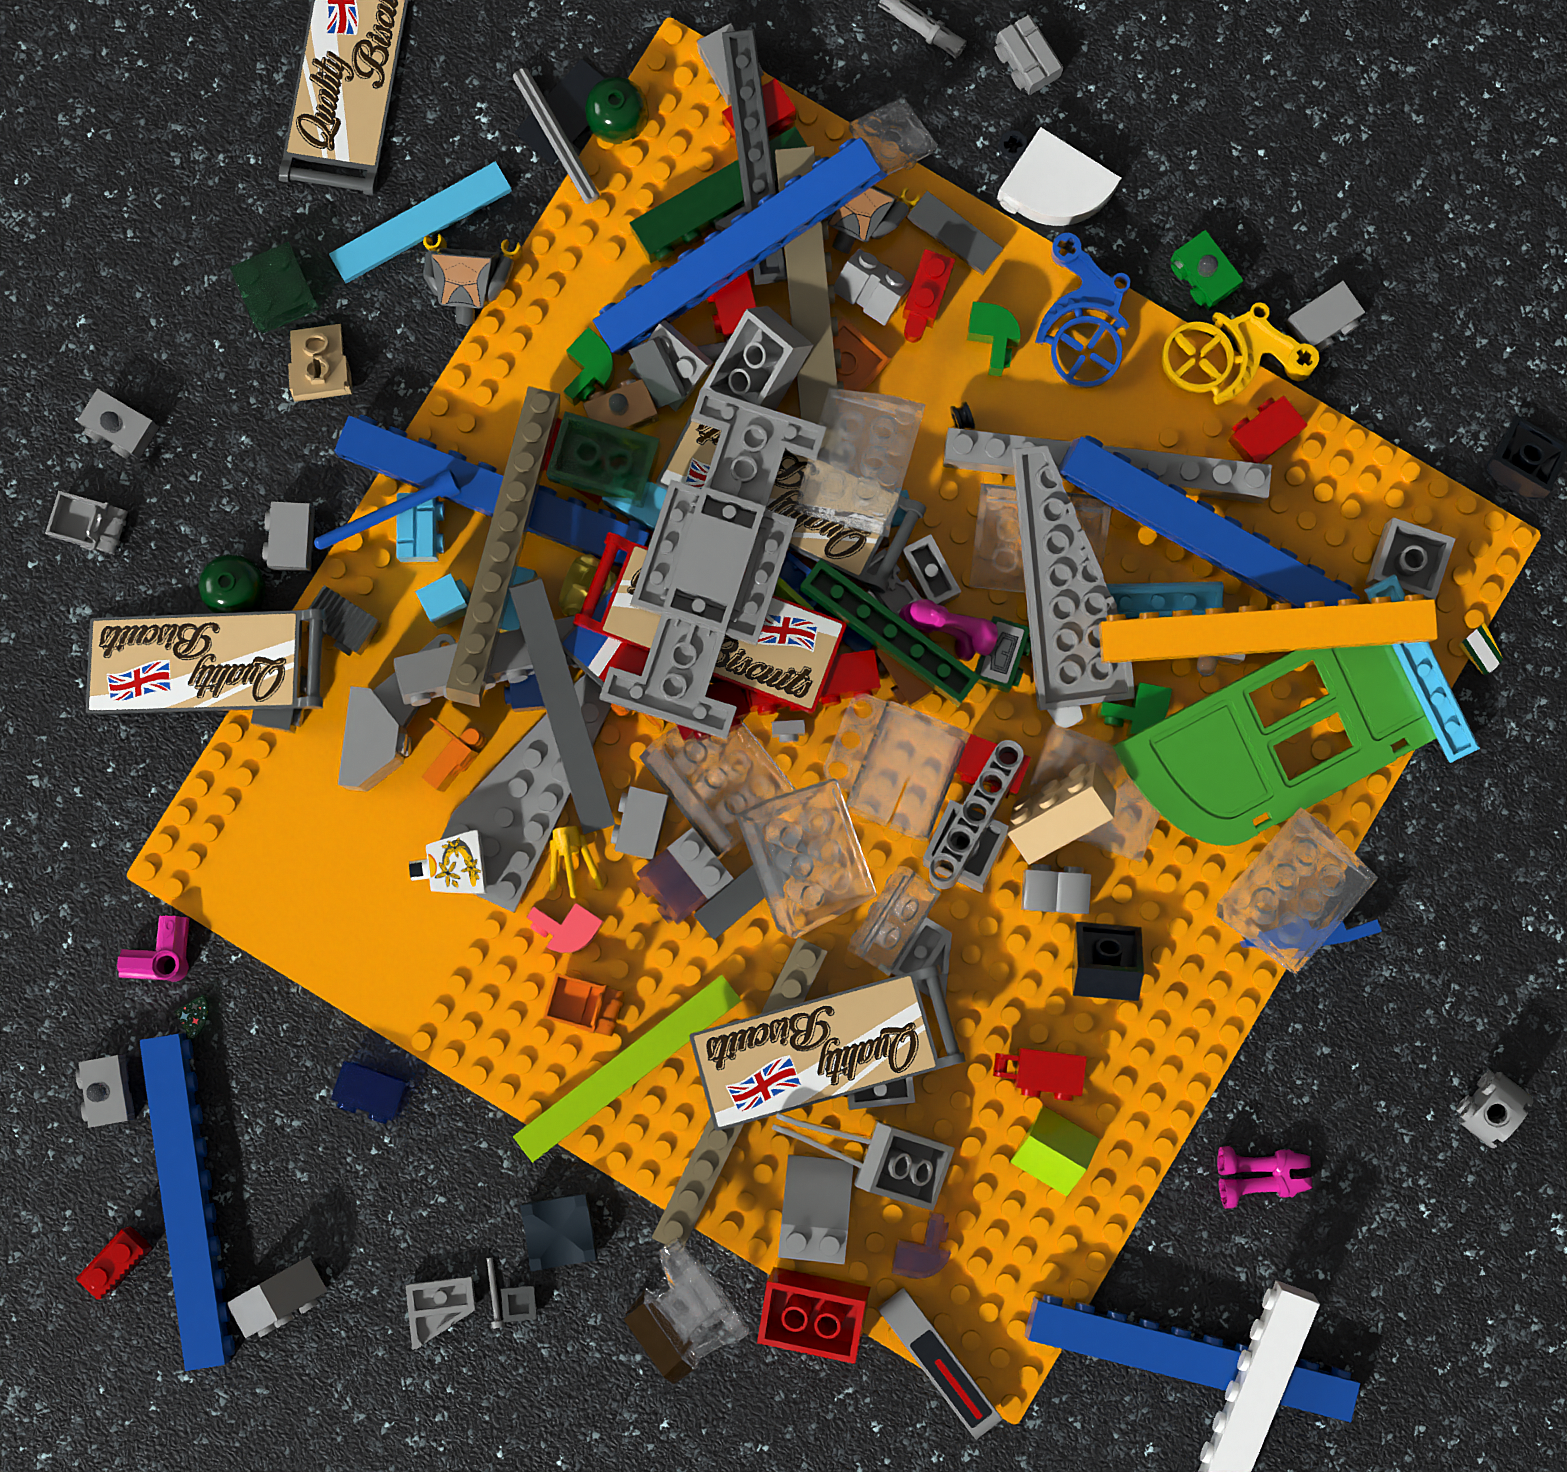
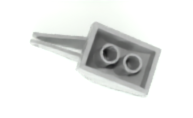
M440 634L419 652L439 648L445 642H448L449 645L456 644L457 642L449 634ZM395 672L374 690L350 686L338 785L348 790L368 792L404 764L405 756H410L412 737L407 736L408 731L406 728L420 706H412L411 703L404 705Z
M777 1113V1119L793 1125L868 1144L861 1161L794 1130L773 1124L772 1127L775 1131L797 1138L859 1167L854 1182L856 1187L870 1193L928 1210H934L955 1150L954 1147L878 1120L875 1122L870 1137L801 1121Z

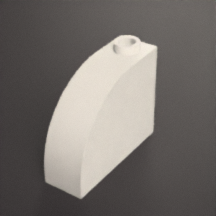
M1040 127L999 189L997 199L1001 201L1000 205L1008 212L1013 214L1018 212L1035 222L1052 226L1071 225L1084 221L1100 211L1118 188L1121 177Z

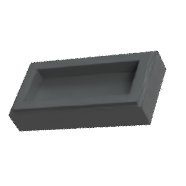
M659 336L628 350L657 409L687 395Z

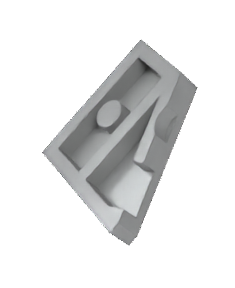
M923 916L889 972L899 976L939 964L942 973L939 975L946 1000L952 933L926 916ZM926 979L916 981L919 991L931 998Z
M473 1276L405 1285L412 1349H418L476 1310Z

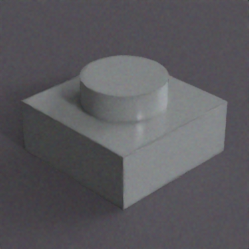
M804 720L772 722V738L779 737L780 743L798 742L799 736H805Z

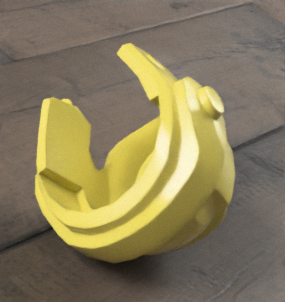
M584 554L577 557L567 572L559 596L558 606L561 607L562 613L568 617L575 616L576 613L581 611L600 562L594 555ZM610 571L600 598L617 581L618 578L615 573Z

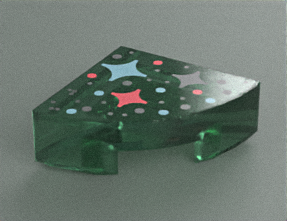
M201 995L174 1011L190 1040L196 1038L203 1031L209 1011L206 995Z

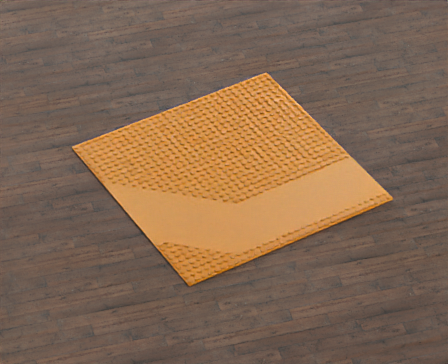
M668 17L664 20L628 79L640 87L647 99L649 117L645 129L637 138L622 141L621 144L605 142L594 134L591 136L579 155V159L597 188L600 197L596 201L586 204L569 174H567L522 245V255L514 261L507 284L497 299L491 301L490 304L481 310L475 323L469 329L406 429V438L418 442L419 438L426 439L437 445L436 450L448 454L449 450L459 452L467 457V462L478 465L479 461L497 468V474L504 476L528 386L559 393L560 411L558 418L599 444L583 402L580 401L574 406L565 398L563 391L582 371L569 359L566 350L588 327L604 341L593 322L600 315L599 311L603 307L613 302L617 304L626 298L625 293L636 285H645L652 280L651 276L654 272L666 266L670 268L679 261L678 257L683 252L692 248L696 250L705 244L704 239L708 235L717 231L711 228L702 233V238L690 246L683 244L674 250L675 253L667 260L662 262L656 260L650 264L632 234L629 222L738 160L736 142L722 122V111L731 105L728 106L698 53L697 41L704 36L674 18ZM763 72L761 85H765L774 78ZM777 80L796 108V120L791 128L794 126L797 128L808 147L814 146L815 156L821 155V158L835 155L840 151L839 147L844 142L852 138L857 140L861 137L868 142L888 175L876 183L875 186L898 196V199L902 190L908 187L909 190L905 198L909 201L915 200L918 194L920 200L928 191L1003 247V251L984 275H981L908 220V214L896 229L881 239H871L866 243L856 238L849 254L832 247L839 230L828 225L829 239L823 240L824 253L830 252L832 261V272H826L827 285L836 283L846 262L859 249L874 255L880 263L891 270L901 273L912 284L925 249L955 259L953 271L933 328L926 326L921 340L916 343H911L904 337L907 320L903 319L902 316L909 292L897 313L885 326L864 313L862 306L857 303L852 305L836 293L835 304H829L830 316H837V323L844 317L891 358L887 366L866 389L857 394L845 395V400L839 401L840 414L846 413L848 433H842L843 446L849 445L851 465H845V469L871 482H878L880 486L892 492L907 490L909 499L919 501L927 507L923 518L918 519L905 547L930 534L932 535L961 590L958 598L943 605V607L947 608L948 612L975 618H985L990 621L993 616L1029 627L1015 475L943 467L948 427L956 428L950 412L951 406L959 408L962 402H967L975 424V429L973 430L1070 442L1081 436L1085 438L1088 435L1101 441L1104 446L1245 462L1228 441L1234 434L1231 428L1246 416L1251 421L1260 414L1257 408L1272 397L1277 401L1284 395L1308 426L1299 435L1261 463L1272 465L1269 497L1262 504L1186 495V497L1195 502L1202 500L1215 508L1214 513L1223 518L1229 516L1243 524L1242 529L1250 534L1257 532L1270 539L1269 545L1276 549L1285 548L1292 551L1298 556L1297 561L1306 566L1307 564H1313L1325 571L1324 576L1333 582L1337 579L1349 584L1353 588L1351 592L1360 597L1358 604H1371L1364 590L1370 586L1366 585L1365 582L1384 525L1393 517L1456 538L1435 600L1438 639L1429 642L1450 688L1453 687L1469 659L1459 647V644L1483 623L1487 627L1489 626L1540 539L1541 534L1536 528L1260 365L1251 382L1241 393L1218 405L1214 403L1213 398L1215 395L1212 390L1204 393H1192L1180 389L1169 380L1164 372L1162 351L1170 334L1187 322L1130 288L1122 297L1118 312L1125 318L1130 327L1127 330L1122 327L1117 330L1122 343V359L1117 371L1107 382L1096 387L1079 388L1070 385L1054 369L1051 360L1052 345L1043 342V345L1035 343L1040 324L1048 310L1060 298L1077 290L1082 285V280L1079 276L1053 261L1051 257L1053 243ZM778 132L769 136V141L781 134H778ZM1061 248V255L1065 256L1067 253H1069ZM753 268L748 270L756 307H770L792 326L787 281L755 285ZM1115 283V286L1117 288H1125V286L1122 283ZM707 299L670 323L694 346L724 342L722 333L716 334L711 315L717 314L714 302L708 304ZM973 301L1004 307L1018 322L1021 335L1018 347L1006 346V348H1012L1011 362L1009 368L1004 367L1001 376L988 375L992 344L967 341ZM1089 309L1082 310L1083 316L1098 317L1110 325L1115 322L1113 318L1105 313ZM1074 311L1059 318L1050 327L1046 335L1055 337L1058 330L1066 322L1075 318ZM1079 323L1071 326L1064 332L1083 345V349L1080 352L1062 340H1058L1056 348L1057 360L1066 374L1069 373L1080 355L1085 356L1084 363L1073 379L1089 382L1098 380L1109 373V371L1090 359L1091 353H1096L1111 364H1115L1117 356L1116 345L1107 330L1104 331L1093 349L1088 348V343L1100 327L1097 324ZM1193 330L1182 333L1196 348L1194 356H1189L1174 340L1169 346L1168 358L1174 372L1181 368L1189 359H1196L1195 365L1181 377L1186 382L1207 384L1214 381L1199 366L1203 358L1207 359L1221 375L1225 372L1227 355L1221 342L1206 356H1200L1201 349L1213 339V337L1203 331ZM1233 350V351H1234V355H1239L1238 352H1236L1235 350ZM611 352L615 367L613 382L607 391L596 384L594 386L596 388L594 394L600 391H605L607 394L617 390L618 384L628 379L635 378L636 381L639 380L628 370L633 363L629 352L623 356ZM716 363L710 366L682 408L676 412L669 405L657 409L652 399L659 421L636 431L627 432L624 436L601 446L625 461L627 469L631 465L639 468L648 475L646 477L647 480L656 484L662 468L695 408L700 389L705 384ZM1233 363L1228 377L1219 386L1222 392L1236 380L1240 363ZM796 375L776 411L801 419ZM543 471L540 485L556 491V497L566 501L569 497L579 499L587 504L586 509L598 512L599 509L607 510L617 516L615 520L628 524V521L631 520L604 505L603 500L597 505L547 471ZM379 473L348 523L397 501V493H415L421 489ZM1068 481L1062 482L1066 494L1075 508L1080 526L1085 531L1099 563L1106 584L1222 582L1224 585L1223 608H1225V613H1237L1238 607L1258 605L1259 611L1272 610L1271 605L1281 604ZM439 497V502H444L445 519L444 521H439V534L444 533L445 551L444 553H439L438 562H400L396 558L397 515L335 543L292 611L307 610L325 585L382 623L381 627L361 656L354 651L348 656L333 646L337 640L328 634L322 639L320 697L323 698V708L304 709L301 727L296 726L295 733L255 726L251 723L253 710H230L127 872L128 879L526 1125L720 975H723L742 1001L706 1029L761 1014L798 937L828 951L804 1002L895 977L889 970L922 917L926 916L952 933L946 1003L960 1052L964 1051L966 1062L913 1076L915 1103L849 1110L847 1095L780 1114L870 1137L875 1122L878 1120L954 1147L955 1150L934 1210H928L870 1193L856 1187L854 1182L859 1167L853 1165L845 1264L778 1258L788 1154L842 1159L797 1138L773 1130V1124L799 1132L861 1161L868 1144L799 1127L777 1119L776 1115L744 1123L698 1217L694 1229L769 1275L773 1267L871 1287L863 1333L920 1367L877 1309V1307L904 1287L995 1407L1002 1419L1013 1425L1018 1424L1062 1351L1061 1348L1029 1341L1024 1336L1033 1298L1043 1299L1044 1293L1063 1298L1062 1304L1074 1307L1076 1302L1086 1304L1091 1302L1298 950L1243 948L1239 941L1305 917L1311 928L1414 751L1408 752L1397 758L1396 761L1283 822L1269 827L1245 842L1223 846L1200 841L1182 832L1154 809L1141 794L1124 769L1113 748V745L1128 738L1126 737L1128 724L1124 723L1123 727L1105 725L1104 719L1097 718L1099 704L1101 703L1080 705L1083 719L1075 725L1063 729L1057 727L1048 710L1040 711L1037 709L1031 649L1028 657L1022 655L1018 666L1024 669L1019 686H1012L1009 693L976 683L959 707L936 691L909 708L905 702L900 705L890 689L894 684L889 676L882 677L879 673L881 688L876 695H873L871 700L854 702V698L841 699L842 703L827 707L822 706V702H820L812 714L802 710L790 711V707L778 708L777 713L764 716L758 715V711L751 712L742 721L743 725L739 729L728 733L727 740L711 736L702 741H697L696 738L683 741L675 723L653 717L663 727L659 731L642 713L631 710L625 716H617L611 707L593 746V751L615 824L621 825L623 812L618 811L620 799L623 792H629L630 786L665 794L670 797L655 861L616 852V844L611 843L614 825L585 834L587 847L598 870L604 889L599 890L582 851L578 847L579 853L572 855L577 891L576 898H572L568 885L565 858L559 855V851L556 890H550L551 848L550 842H548L516 912L513 913L475 894L433 892L430 888L429 879L411 881L409 872V861L427 859L426 845L440 841L453 812L547 714L546 709L514 712L512 706L506 705L504 685H510L508 680L498 682L493 688L484 690L480 707L447 700L444 696L431 698L429 703L420 706L406 728L408 731L407 736L412 737L410 756H405L404 764L368 792L348 790L338 785L350 686L374 690L395 672L394 658L418 653L440 634H449L458 643L465 616L437 629L429 620L415 591L451 573L456 581L462 579L471 594L492 517ZM900 526L887 530L889 547ZM646 529L645 532L650 533L652 539L654 532L649 529ZM527 531L518 566L535 570L538 577L542 578L554 620L566 618L568 616L564 615L561 607L558 606L559 596L571 564L577 557L584 555V553ZM884 548L878 549L877 552H876V554L879 553V552H880L881 550H883ZM796 551L790 552L811 570L818 563ZM900 556L896 563L900 568L897 577L901 582L908 579L923 599ZM612 565L610 571L615 573L618 578L622 568ZM855 579L851 580V582L868 593L861 582ZM1126 618V620L1139 619V618ZM302 621L301 666L308 670L309 630L307 626L309 622ZM939 631L932 633L921 632L973 672L975 671L980 654L975 653L970 661H963L956 656V639L953 636ZM841 641L836 655L852 653L854 651ZM445 642L442 644L441 647L449 645V643ZM874 645L870 650L875 651L878 647ZM1291 651L1245 654L1244 661L1238 665L1208 657L1132 662L1134 692L1136 685L1140 682L1171 688V698L1166 717ZM1313 660L1249 693L1264 728L1328 694ZM569 665L568 668L575 685L585 672L580 667L574 668L572 665ZM1133 699L1110 701L1109 703L1132 707ZM1336 712L1273 747L1288 780L1346 750L1352 744ZM431 717L440 722L458 738L468 728H476L482 731L486 737L484 746L474 749L479 753L477 758L466 771L459 773L445 792L435 789L422 778L423 774L452 740V737L429 720ZM804 720L805 736H799L798 742L780 743L779 737L772 738L773 721ZM969 734L996 744L1004 740L1015 741L1022 747L1023 754L1031 757L1018 794L1015 796L1009 794L1008 799L1004 798L993 819L1008 826L1013 805L1017 800L1026 795L1032 797L1041 792L1042 787L1052 780L1057 779L1058 782L1069 776V773L1075 767L1081 764L1088 766L1096 761L1117 792L1114 818L1031 863L1051 865V871L1064 872V866L1083 867V874H1091L1089 914L1021 910L1023 871L1031 870V864L1028 865L1010 837L1007 839L983 893L959 882H956L949 889H940L931 883L929 869L923 866V856L950 799L963 805L973 786L959 780L960 775L954 773ZM1405 738L1391 745L1392 750L1395 751L1401 748L1407 742ZM983 784L984 789L989 792L991 787ZM570 795L555 829L578 826L579 835H583L572 795ZM973 808V810L985 815L983 810ZM1267 812L1252 820L1254 826L1269 819ZM693 827L708 847L722 846V848H710V850L734 880L792 831L797 834L813 853L814 857L714 940L693 915L710 900L706 898L667 847ZM766 842H769V843H770V844H762V845L741 846V845H743V844L766 843ZM935 872V874L940 878H948L942 874ZM575 903H577L605 922L588 946L577 952L561 953L546 947L553 935L549 933L546 938L530 928L533 922L526 917L532 908L536 907L562 924ZM1076 922L1141 927L1144 976L1139 1001L1073 996L1072 965ZM556 973L587 982L590 980L608 985V988L625 992L622 1000L623 1006L620 1007L616 1021L618 1024L614 1028L612 1037L596 1032L590 1033L575 1026L543 1018ZM919 991L937 1057H945L947 1052L932 999ZM691 1041L558 1143V1145L664 1210L711 1117ZM1019 1047L1086 1056L1082 1096L1074 1095L1072 1102L1053 1099L1054 1093L1041 1091L1040 1097L1021 1095V1088L1013 1087L1014 1079L993 1076L995 1053L1017 1056ZM1008 1060L1007 1073L1015 1074L1016 1061ZM1042 1105L1100 1139L1087 1171L1068 1196L1010 1163L1011 1158Z

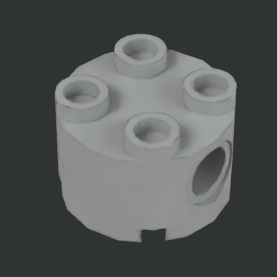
M1488 1070L1477 1083V1086L1480 1088L1472 1097L1469 1095L1465 1096L1458 1104L1456 1111L1460 1113L1459 1123L1487 1146L1494 1149L1497 1147L1496 1139L1503 1143L1519 1127L1528 1114L1523 1108L1525 1104L1532 1106L1533 1097L1502 1072L1494 1074ZM1499 1104L1495 1111L1487 1112L1489 1107Z

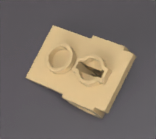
M341 324L290 331L292 363L288 364L289 387L294 402L352 394L351 372L347 358L343 355Z

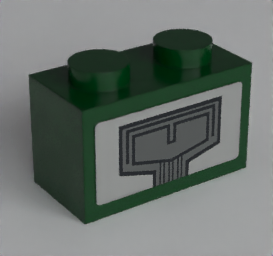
M993 616L991 621L997 626L998 630L997 642L989 655H979L974 672L980 676L977 683L1009 693L1012 686H1019L1024 669L1018 666L1022 655L1027 657L1029 655L1031 640L1028 635L1030 630L1027 626Z

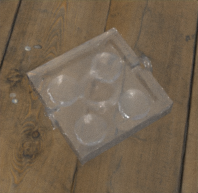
M904 97L850 122L849 131L856 140L861 137L868 142L887 175L904 167L906 170H909L916 165L918 160L936 152V142Z

